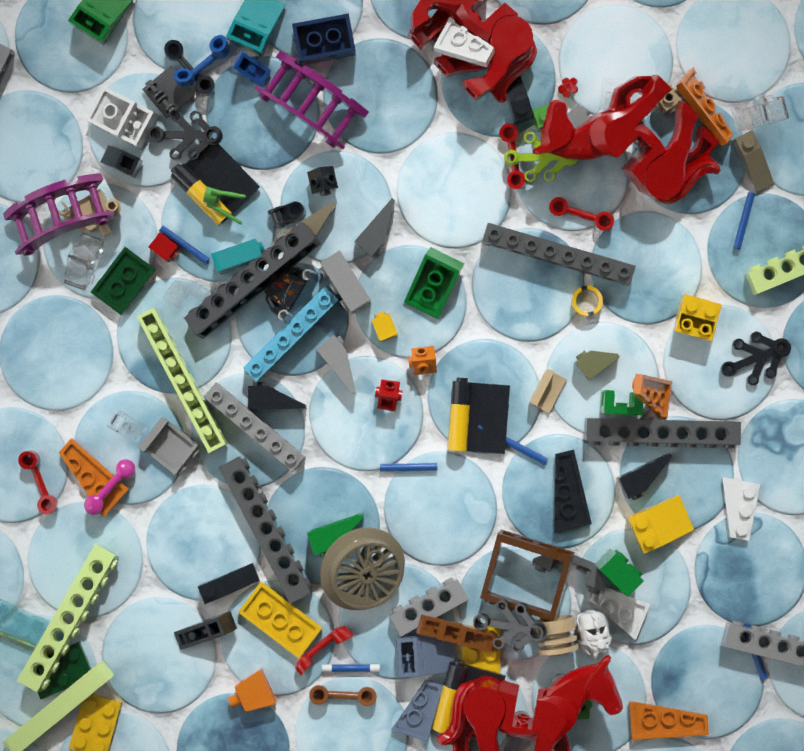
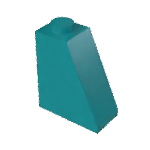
M252 239L211 253L218 273L222 275L245 266L252 260H256L265 249L262 242Z

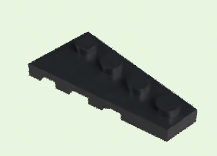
M573 449L556 453L554 533L591 525L592 522L575 451Z

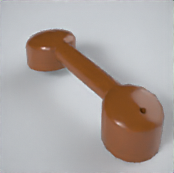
M316 685L310 690L309 698L311 702L317 705L325 703L327 699L358 700L363 706H371L375 703L377 695L371 687H363L359 692L328 691L325 686Z

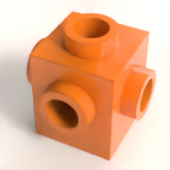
M434 346L411 348L412 356H409L408 360L409 368H413L414 375L437 373Z

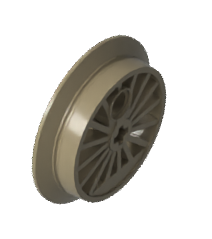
M359 528L342 535L329 547L321 563L320 581L325 594L334 604L348 610H365L385 603L396 592L402 580L405 569L403 550L392 535L377 528ZM353 551H355L357 556V562L349 556ZM392 553L393 557L385 560ZM345 558H346V559L349 560L355 567L342 564V562H343V561L345 560ZM395 564V567H393V568H387V567H389V566ZM339 569H342V570H345V571H348V572H347V573H338V570H339ZM392 574H394L393 578H389V577L383 576V575H392ZM338 580H345V581H343V582L337 584V581H338ZM377 580L389 583L388 587L385 588ZM373 583L383 591L381 594L377 595ZM369 588L371 590L373 598L369 597Z

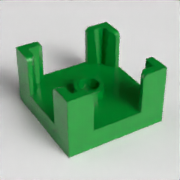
M601 390L600 413L643 415L644 403L633 392L629 394V407H627L628 403H616V406H614L615 391Z

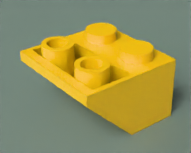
M687 294L681 295L674 331L712 342L722 304Z

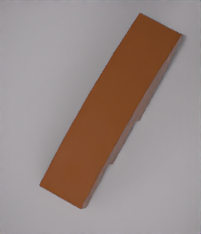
M423 614L420 616L416 631L420 635L492 653L494 651L493 640L498 636L494 632L478 630L472 626Z

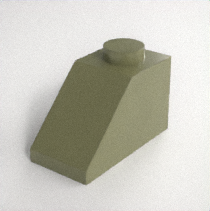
M584 350L576 356L577 361L574 364L585 378L590 381L620 356L616 353L592 350L586 353Z

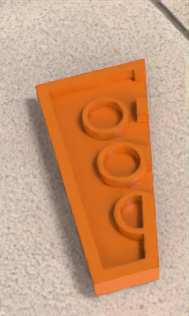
M693 67L685 73L676 87L679 94L687 100L689 106L699 115L702 124L709 129L712 135L719 141V144L723 146L728 143L733 133L721 113H716L715 103L712 98L706 96L703 90L706 87L702 81L698 82L694 74L697 72Z
M636 374L632 382L633 394L659 418L667 419L672 381Z
M73 438L59 451V454L71 472L74 473L88 496L98 495L114 476ZM119 481L103 499L104 506L100 513L103 518L129 490L124 483Z
M629 700L632 740L709 735L707 714Z

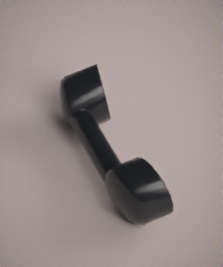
M169 40L164 47L166 57L171 61H178L183 68L194 69L183 56L182 44L177 40ZM197 75L195 77L198 94L209 96L214 92L215 83L210 76Z

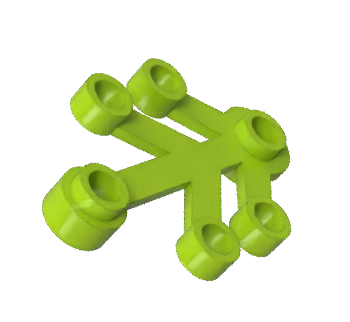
M527 132L524 139L527 143L532 144L535 148L541 145L535 133ZM529 134L534 136L532 141L527 140ZM509 150L504 155L505 162L510 166L517 165L519 161H540L532 170L525 173V179L528 182H534L537 179V175L551 161L559 160L552 170L545 171L544 179L548 182L554 181L556 175L566 165L572 166L578 161L574 159L568 160L550 153L538 155L533 153L519 154L515 150ZM510 154H514L515 159L513 161H509L508 159ZM549 172L553 173L552 179H547ZM529 173L534 174L532 180H529L527 177Z

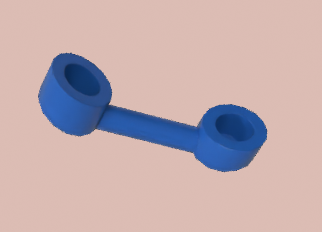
M217 35L212 38L209 44L212 54L194 69L182 68L174 73L173 78L178 86H192L197 75L215 60L223 59L228 55L230 46L225 36Z

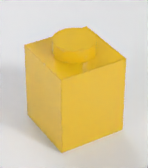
M383 311L374 315L375 319L372 320L380 342L398 335L390 313L385 314Z

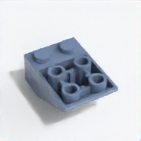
M424 635L397 636L399 678L446 673L449 662L456 659L455 643Z

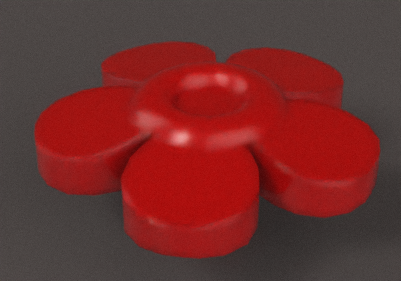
M574 77L571 79L564 78L562 80L563 85L558 87V92L564 98H569L571 93L575 94L578 91L576 86L578 83L577 79Z

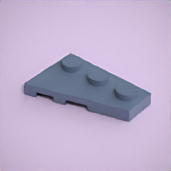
M426 679L391 730L428 741L443 684Z

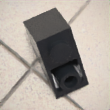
M108 145L100 162L136 178L143 160L124 150Z

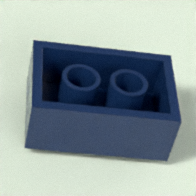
M349 13L292 24L299 64L301 66L356 56Z

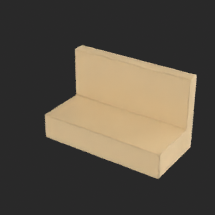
M547 368L529 403L550 413L567 379Z

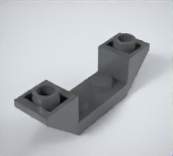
M541 555L533 558L532 565L539 572H551L556 559ZM574 555L572 565L577 567L576 570L587 574V571L590 572L586 587L589 588L588 591L595 595L604 594L605 586L595 563Z

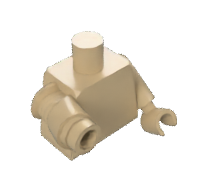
M101 189L97 190L104 212L114 211V216L119 214L121 211L119 201L116 199H109L107 201L104 192ZM91 195L78 202L83 216L96 213ZM61 202L65 208L62 211L58 210L59 215L63 216L67 221L74 219L72 207L70 206V210H68L67 205ZM108 223L101 226L96 224L79 228L83 232L89 231L90 233L98 230L102 238L112 234Z

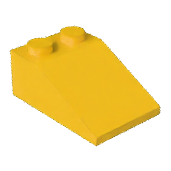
M676 495L626 517L640 551L644 554L694 530L680 495Z

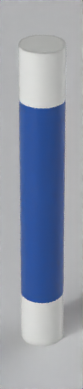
M322 664V672H380V664Z

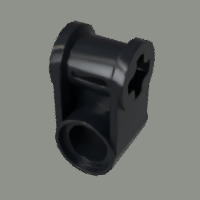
M294 201L275 207L267 212L271 215L274 223L273 228L276 230L301 220L306 214V209L300 202ZM294 206L301 207V213L297 216L292 214Z

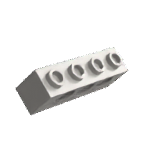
M450 577L442 582L443 586L437 589L434 586L426 590V595L421 598L417 595L408 600L410 604L404 607L399 605L391 610L393 613L390 614V618L400 637L418 627L421 614L438 617L468 600L457 578L453 580ZM441 592H449L450 599L442 601L439 598ZM425 601L433 602L434 606L431 610H425L422 607ZM408 610H414L417 616L411 620L405 614Z

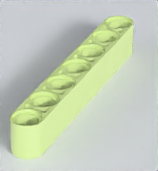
M102 660L4 740L3 744L9 751H23L111 679L114 673Z

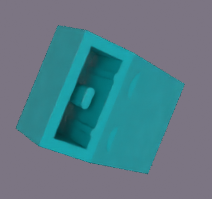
M244 0L226 35L227 41L263 57L286 4L277 0Z

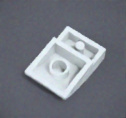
M103 86L86 121L141 149L158 115Z

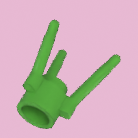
M206 187L203 202H207L206 207L216 210L241 225L242 221L214 204H219L221 195L243 199L246 198V195Z

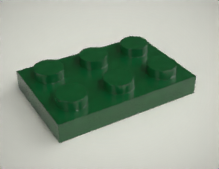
M124 247L91 290V293L117 313L123 315L156 269L127 247Z
M80 641L69 645L70 648L66 655L61 656L58 661L60 666L55 673L50 675L48 687L41 692H37L40 700L69 688L92 669ZM54 652L47 655V657L52 658L54 656ZM42 665L37 667V673L40 676L44 673Z

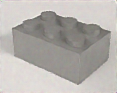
M340 250L320 262L322 267L319 270L326 280L330 278L332 282L330 287L336 296L340 294L343 300L340 303L346 312L350 310L353 314L371 302V299Z

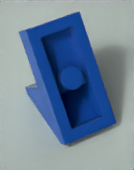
M243 51L240 52L232 66L236 74L246 77L260 87H263L271 72L269 68Z

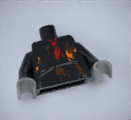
M292 267L265 289V300L270 310L283 323H287L284 321L287 315L292 318V314L289 313L307 284V281L313 282L309 278L312 273L316 274V272L310 269Z

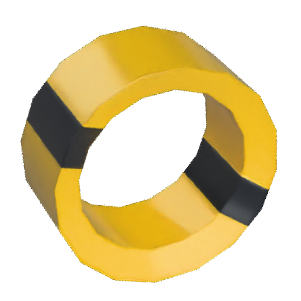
M583 286L573 293L571 304L578 315L584 317L592 316L601 309L603 297L597 288ZM583 290H589L597 297L598 304L591 312L581 311L576 304L577 295Z

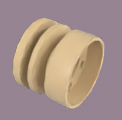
M574 615L557 616L555 621L544 622L540 619L535 621L543 623L548 631L544 640L537 641L538 645L544 646L539 648V655L560 656L579 649L578 643H569L577 640V635H568V632L576 629ZM536 628V633L541 634V630Z

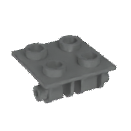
M172 65L153 81L151 79L145 83L146 86L142 89L166 119L171 116L172 112L178 110L196 95L190 87H180L176 84L173 78L176 70Z

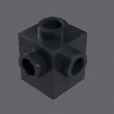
M333 166L318 167L307 172L312 194L320 193V196H327L332 194V190L338 189Z

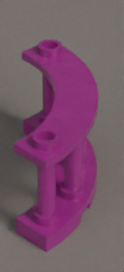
M279 51L276 58L281 61V67L265 90L255 86L254 89L260 93L258 97L267 103L270 100L303 121L326 138L325 142L335 149L337 146L344 149L345 146L338 141L354 116L360 115L365 118L369 111L353 98L349 99L342 93L341 89L306 65L304 67L296 63V59ZM291 69L294 70L296 76L281 98L278 99L272 95V92L285 73ZM307 78L314 83V87L297 111L286 103L302 79L305 80ZM325 90L332 95V100L315 124L305 117L304 114L319 92ZM343 103L348 107V113L331 136L322 127L337 105Z
M102 173L77 176L78 180L68 183L66 179L52 183L24 196L25 200L20 204L18 202L12 204L3 213L5 220L15 221L22 245L15 250V254L29 256L34 254L46 242L64 233L96 224L101 226L109 223V220L115 213L114 211L104 212L97 192L98 186L103 181ZM87 190L90 192L96 213L83 216L76 192ZM68 195L75 218L61 222L55 199ZM47 202L54 226L42 231L36 209ZM28 213L35 232V236L30 239L23 222L24 217Z

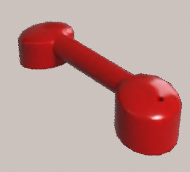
M506 123L499 130L500 138L508 144V150L516 151L515 141L519 137L518 128L511 123ZM514 154L509 155L510 161H513L515 159ZM519 164L511 166L512 172L507 177L508 185L514 190L523 189L527 183L525 174L520 171Z
M556 197L549 203V210L555 216H562L567 213L592 221L598 229L604 231L609 230L614 225V217L609 212L603 211L596 215L568 206L567 201L562 197Z
M32 450L24 451L19 455L18 463L23 469H31L41 494L37 508L42 514H51L57 509L58 502L56 497L48 493L39 471L40 456Z
M347 626L335 628L299 658L295 665V670L301 676L313 662L312 658L333 640L338 645L353 637L354 634Z

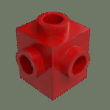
M381 379L380 387L376 386L375 398H378L377 409L396 412L397 401L401 402L403 390H399L400 382Z

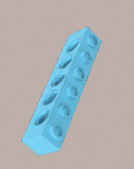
M324 287L243 369L256 382H259L339 300Z

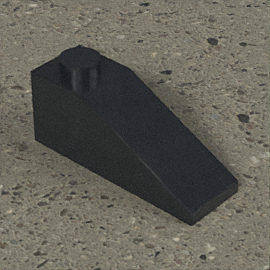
M519 76L509 85L506 91L507 102L514 124L532 120L534 117L523 80Z
M253 382V386H248V409H307L306 404L270 386H264V382Z
M667 453L616 477L627 499L631 498L632 501L642 497V493L649 488L672 458L671 453Z
M251 563L202 583L198 586L204 604H207L256 583L260 579L254 564Z
M231 611L175 631L174 634L180 650L224 636L236 630L237 627Z

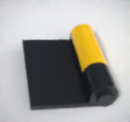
M220 144L209 145L201 153L199 160L192 161L190 159L186 164L182 165L178 163L171 170V178L217 226L222 225L228 218L216 210L206 207L207 202H203L206 187L246 195L245 199L221 195L219 204H214L231 215L260 188Z
M457 377L456 381H452L447 450L505 454L510 385L468 382V378Z
M460 659L450 661L432 729L440 733L446 731L450 721L453 696L462 683L474 681L482 676H491L501 682L505 680L506 675L467 665L465 661Z

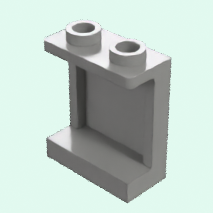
M165 417L160 418L138 446L139 449L148 453L171 471L174 476L178 473L181 475L188 467L186 462L190 458L193 460L200 451L197 449L200 445Z

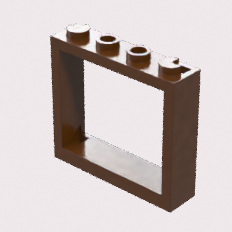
M501 529L496 537L480 598L492 605L497 604L501 599H506L510 603L509 608L511 611L515 609L516 605L521 603V601L489 591L502 543L564 562L551 611L527 604L528 612L531 616L540 617V620L544 622L555 621L575 552ZM501 602L500 605H503V608H506L505 603ZM519 606V610L524 612V607Z

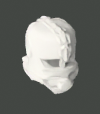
M588 609L577 616V627L581 637L578 639V643L585 655H592L593 660L597 661L598 654L607 651L612 636L609 633V621L605 613L599 610Z

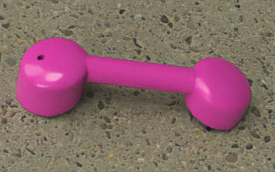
M128 459L119 461L116 465L117 473L98 495L86 498L84 508L87 514L91 516L99 515L103 510V499L122 478L128 479L134 475L135 465L132 461Z

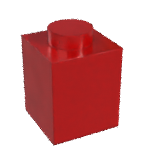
M160 232L148 246V248L168 263L170 260L174 261L180 253L178 251L180 247Z

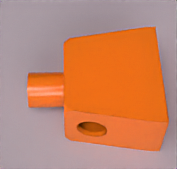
M262 668L235 685L237 694L228 697L232 708L242 704L245 712L274 705L277 701Z

